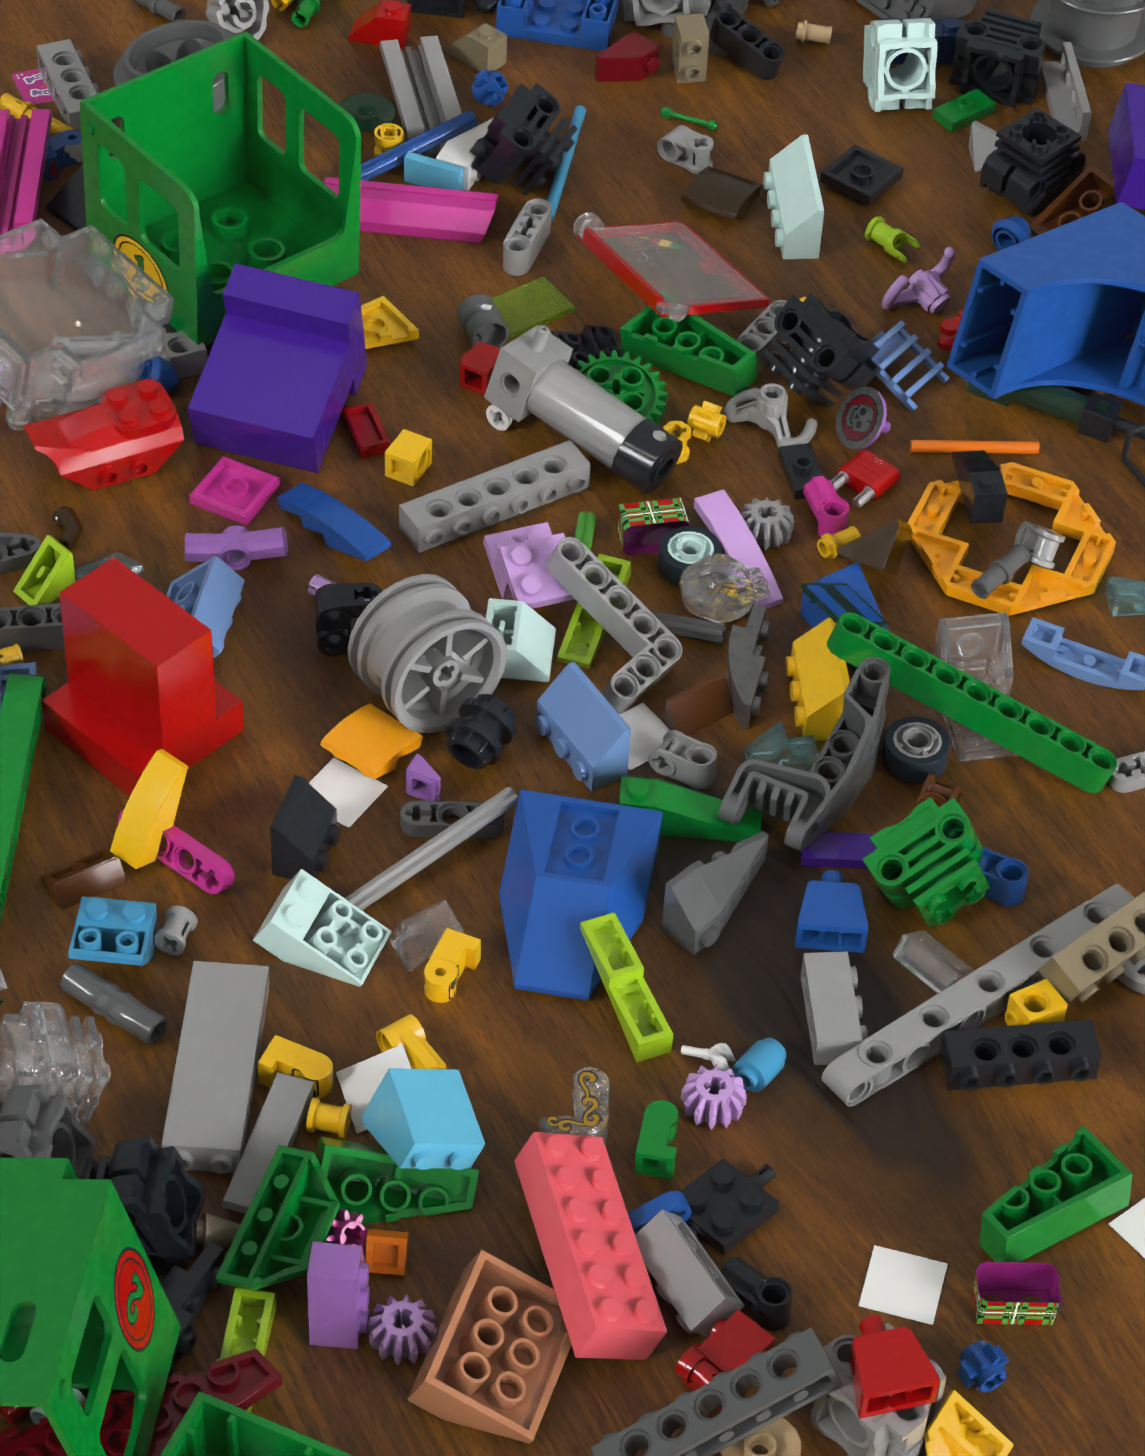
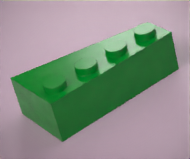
M662 294L663 302L667 306L681 305L667 295ZM648 305L620 327L623 353L629 352V357L635 359L641 356V361L644 363H651L652 366L731 396L744 391L757 380L756 353L696 314L660 317Z
M1083 1125L1075 1132L1074 1138L1068 1144L1062 1143L1053 1151L1052 1158L1044 1165L1034 1167L1028 1173V1178L1020 1186L1014 1185L982 1213L979 1245L995 1262H1021L1128 1206L1133 1173Z

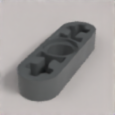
M410 801L404 804L400 810V827L409 836L435 837L452 825L444 822V817L456 815L463 818L485 802ZM504 814L469 838H494L500 835L504 829ZM432 816H436V822H432ZM413 817H420V820L414 821Z

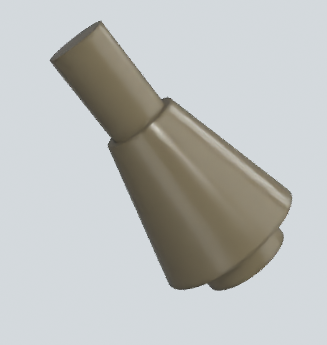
M204 1212L202 1220H196L194 1229L196 1244H200L201 1252H203L209 1242L221 1248L230 1247L241 1224Z

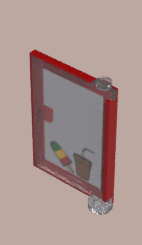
M587 212L580 215L574 222V236L585 244L660 317H670L674 322H679L686 315L767 308L770 299L683 220L604 226L599 216L593 212Z

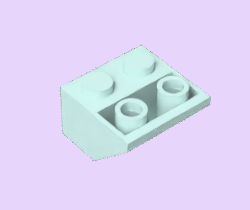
M489 598L486 619L503 636L507 646V661L501 678L549 682L556 628L523 601Z

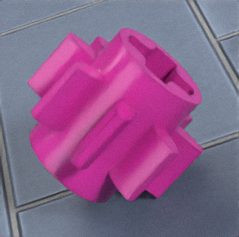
M339 1208L324 1242L362 1246L364 1251L366 1249L364 1244L369 1229H366L360 1223L363 1215L356 1212L349 1214L348 1210Z

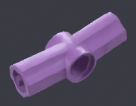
M230 526L222 534L185 533V562H205L216 555L231 569L242 570L250 564V560L287 556L289 551L287 534L284 527L249 531L242 526Z

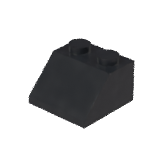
M294 776L270 826L272 875L290 880L301 869L314 878H317L319 872L324 873L329 862V850L331 846H337L342 829L341 825H337V809L301 776Z

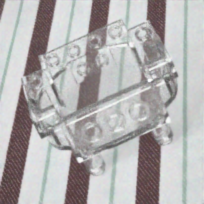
M41 218L0 235V399L7 404L5 419L9 427L14 430H24L23 425L31 424L34 404L78 407L101 402V396L106 391L134 383L142 372L144 362L160 355L162 352L166 329L162 326L170 322L174 298L92 225L61 236Z

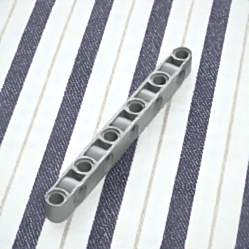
M1115 884L1092 899L1085 901L833 1060L824 1070L821 1077L822 1081L848 1107L859 1104L939 1054L943 1031L980 1028L1005 1012L1009 994L1045 979L1038 970L1053 955L1132 901L1135 897L1120 884Z

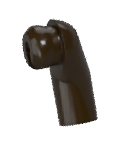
M63 506L53 513L52 519L53 522L59 521L56 525L57 527L64 528L58 542L71 551L83 531V525L74 509Z

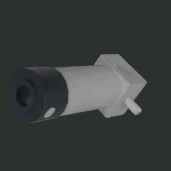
M537 325L500 349L484 395L486 400L517 422L534 414L612 469L613 473L643 494L648 495L652 493L669 476L681 455L682 441L653 420L645 418L569 365L568 362L573 348L552 335L547 326Z

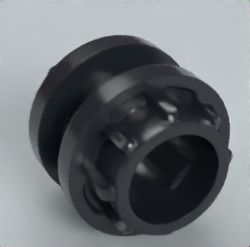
M478 694L476 698L464 700L458 711L460 718L452 719L445 729L447 736L445 743L449 753L458 762L473 769H483L486 764H496L503 755L502 745L509 744L516 735V718L510 706L496 696Z

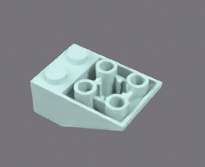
M301 869L283 888L253 941L284 962L361 987L392 931Z

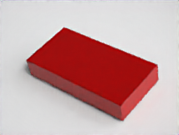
M373 403L342 408L341 417L360 459L385 454L391 442Z

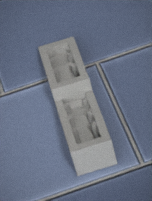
M277 1072L223 1199V1208L246 1214L278 1145L291 1147L306 1119L313 1098V1081Z

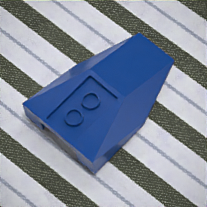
M499 0L496 29L507 34L508 37L604 51L610 44L620 0Z
M520 789L499 892V902L514 989L587 1001L590 999L602 979L580 930V922L615 912L626 935L631 940L642 924L661 838L662 811Z

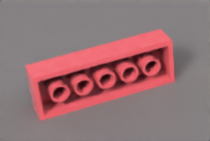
M533 1132L514 1160L575 1358L647 1360L667 1333V1329L603 1138L598 1136Z

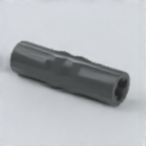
M80 963L72 964L64 973L60 983L61 989L91 1008L97 1015L105 1017L111 1024L123 1028L148 1045L156 1044L164 1035L168 1019L137 1000L131 993L122 990L117 984L107 981Z

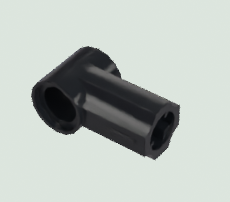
M731 1257L726 1261L720 1272L744 1306L755 1313L756 1322L767 1330H779L787 1326L791 1316V1285L780 1277L768 1278L739 1257Z

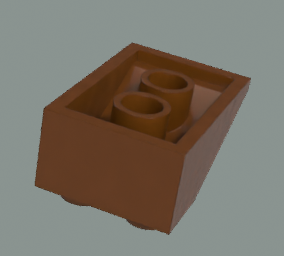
M1090 164L1029 225L1031 232L1035 235H1040L1115 205L1114 180ZM1132 208L1140 213L1138 208Z

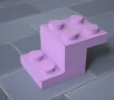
M548 522L484 536L483 544L502 599L513 598L515 601H523L532 609L574 600L549 573L546 566L547 559L561 539L565 538L564 533L552 535Z

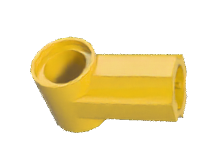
M409 1014L376 1031V1040L382 1053L403 1044L411 1069H446L444 1061L426 1041L425 1032L414 1015Z

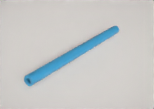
M582 105L575 107L569 127L570 129L574 125L578 128L571 137L575 143L568 152L562 150L560 157L563 160L556 169L547 199L552 206L551 222H553L586 114V108Z

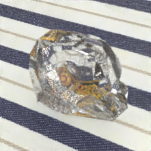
M719 553L712 556L708 555L688 566L683 571L679 582L686 610L698 617L721 625L742 618L751 610L753 604L770 595L768 581L764 578L760 568L746 569V566L738 560Z

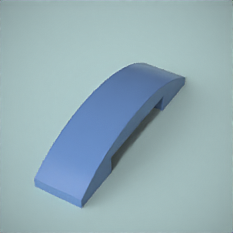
M1032 617L1021 644L1045 663L1070 676L1093 684L1116 689L1145 690L1144 655L1129 651L1126 659L1063 638L1065 628Z

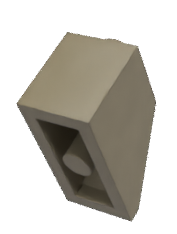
M484 23L444 47V52L479 72L485 69L488 72L491 70L495 71L506 64L507 34Z

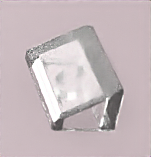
M924 930L903 934L893 952L894 959L936 993H940L974 971Z

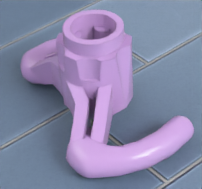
M947 247L940 262L931 270L923 271L920 269L909 280L904 275L899 276L884 295L881 303L882 308L890 310L899 305L919 303L926 312L930 311L932 314H936L950 302L951 297L949 296V290L940 281V278L951 266L955 258V250L952 247ZM909 282L910 285L908 286V289L903 290Z

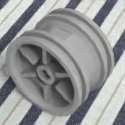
M421 574L394 583L367 605L357 619L350 634L348 661L353 672L373 693L382 696L388 710L407 729L417 733H434L445 730L452 719L460 718L458 711L464 700L476 698L478 694L491 695L504 673L507 661V646L503 636L482 614L471 610L468 600L447 579L438 575Z

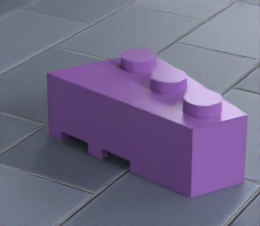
M312 1242L307 1273L309 1345L358 1349L360 1333H368V1320L370 1319V1309H368L370 1287L367 1286L369 1263L364 1261L362 1246Z

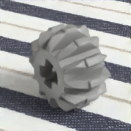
M766 496L763 501L753 498L752 503L744 504L741 510V516L757 544L763 547L765 552L768 547L779 550L781 544H788L795 524L790 506L781 505L780 499L769 501Z

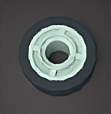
M693 526L673 529L663 536L659 544L658 570L665 580L676 586L699 588L708 585L717 578L721 570V543L714 534L702 528Z

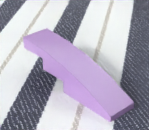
M725 490L695 498L694 509L708 527L709 532L714 534L721 543L722 570L732 584L738 588L758 589L761 600L754 605L770 608L782 604L784 598L753 534Z

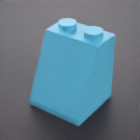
M389 1068L361 1116L363 1125L399 1168H418L420 1170L430 1168L462 1170L471 1168L485 1146V1141L461 1074L457 1069Z

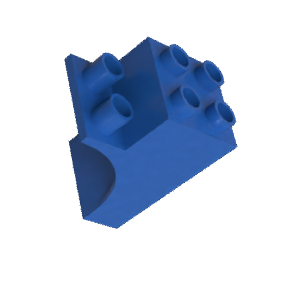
M1120 202L980 258L947 368L993 399L1023 388L1060 385L1098 390L1145 406V216ZM1133 333V335L1130 338L1125 337L1128 334Z

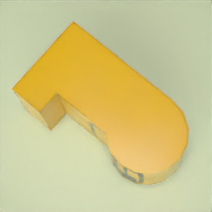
M446 928L424 969V992L429 1000L445 1003L455 997L457 981L465 967L475 970L481 960V939Z
M275 1035L258 1061L259 1084L271 1088L278 1072L313 1081V1098H323L332 1091L333 1064L328 1056Z

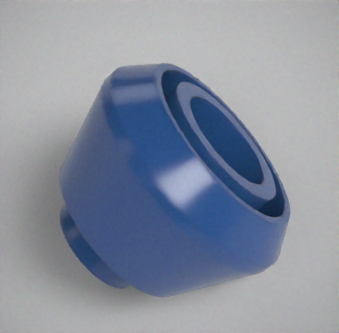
M1018 216L1003 218L996 221L992 226V241L1000 251L1030 239L1031 229L1028 223Z
M155 354L145 360L139 381L144 379L155 380L161 383L167 394H169L170 391L176 389L179 374L175 372L174 365L160 355Z

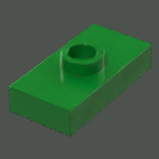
M974 89L934 108L932 118L952 133L971 124L975 120L977 121L994 113L996 102L980 90Z

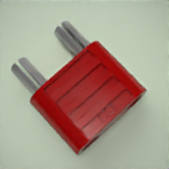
M863 449L836 471V477L831 482L835 490L845 485L857 492L858 495L852 499V503L856 508H860L867 501H875L900 480L901 474L894 465Z

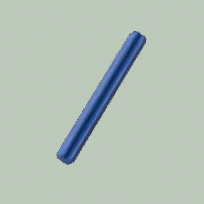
M467 110L362 163L361 180L369 181L404 163V157L408 151L420 155L476 127L478 123L475 114L471 110Z

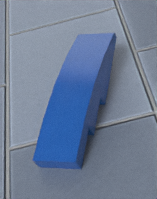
M301 483L277 497L280 509L299 515L303 528L322 534L325 544L329 548L363 561H368L392 546L386 536L351 508L325 492L305 483Z

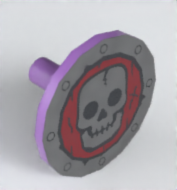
M859 387L851 391L842 401L836 417V432L841 443L849 449L862 450L872 445L881 432H889L891 424L889 421H886V402L881 393L871 387Z

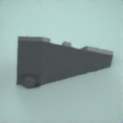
M764 831L736 843L730 853L716 852L713 854L711 862L703 864L701 861H697L668 881L665 886L662 932L693 956L704 947L712 946L717 941L721 931L765 861L769 835Z

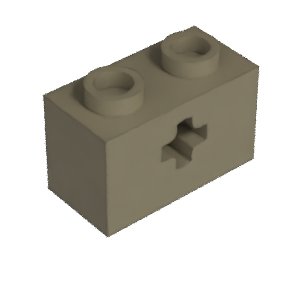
M703 13L675 15L671 63L677 83L706 81L710 34Z

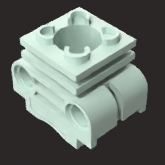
M931 18L903 19L902 23L898 19L874 20L870 25H865L863 83L868 86V100L875 112L899 109L900 101L905 109H932V99H935L937 40L935 39V23ZM908 52V56H906V60L902 65L889 69L891 62L896 56Z

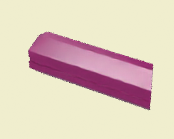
M9 109L0 110V252L2 250H9V252L20 251L34 235L53 117L51 109H32L31 118H28L27 115L15 118L14 115H10Z
M325 177L324 184L339 195V178ZM361 180L360 231L480 243L494 214L498 194Z

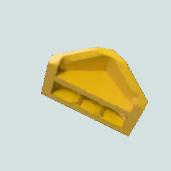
M955 1390L950 1391L924 1432L927 1456H1008L1014 1446L1008 1438Z

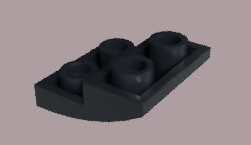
M585 325L581 334L552 331L551 333L573 348L568 364L577 369V362L579 360L587 363L589 354L596 359H599L600 351H603L607 357H611L613 350L617 351L618 357H623L624 355L613 328Z

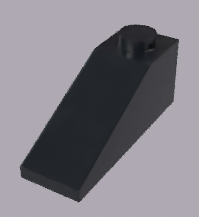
M984 450L952 452V460L970 524L1002 522L1007 490L1001 470Z

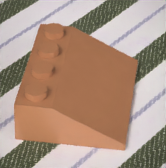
M481 1249L463 1269L407 1400L442 1420L530 1444L535 1438L571 1348L570 1338L555 1290Z

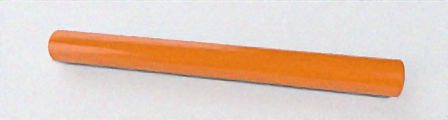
M910 440V453H952L984 450L987 454H1039L1040 448L1039 441Z

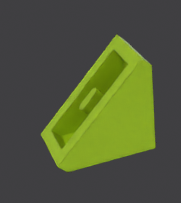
M47 535L13 592L28 605L50 604L60 598L59 592L75 583L73 553L54 537Z

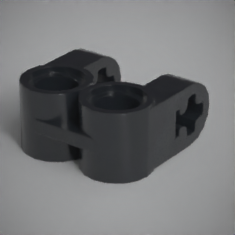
M331 583L323 585L315 592V626L319 651L328 656L348 654L350 634L357 621L351 620V618H359L367 605L382 592L378 585L373 583Z

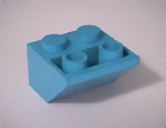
M82 896L68 951V959L144 966L152 960L155 948L154 938L158 930L156 903Z

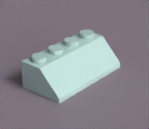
M801 135L770 159L769 172H764L763 175L764 190H769L767 192L768 209H773L771 210L772 228H777L775 229V246L781 248L783 259L819 258L824 207L808 135Z

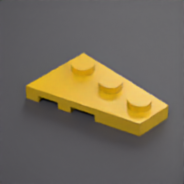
M384 296L361 305L366 349L419 339V329Z

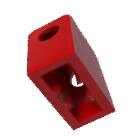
M871 1315L861 1320L859 1328L862 1336H857L852 1340L849 1356L859 1419L935 1403L940 1378L911 1329L904 1326L887 1330L880 1315Z

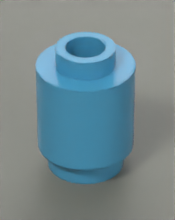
M765 1038L758 1040L734 1064V1076L743 1079L745 1090L760 1092L784 1068L787 1058L786 1051L775 1039Z

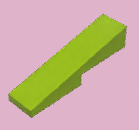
M598 554L597 558L627 587L631 578V561ZM578 602L560 647L557 661L568 664L574 661L579 667L590 669L607 631Z
M615 912L580 922V930L636 1062L670 1053L672 1050L673 1032L643 977L644 967Z
M235 1287L221 1356L217 1361L253 1349H257L265 1357L277 1308L275 1293ZM252 1406L247 1408L246 1411L251 1412Z

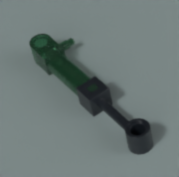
M966 381L967 390L975 396L1007 407L1011 401L1078 425V433L1105 443L1110 440L1115 430L1127 434L1130 428L1139 426L1137 423L1120 418L1123 407L1122 401L1097 392H1093L1091 397L1058 385H1048L1015 390L993 399ZM1145 431L1135 433L1133 436L1145 440Z

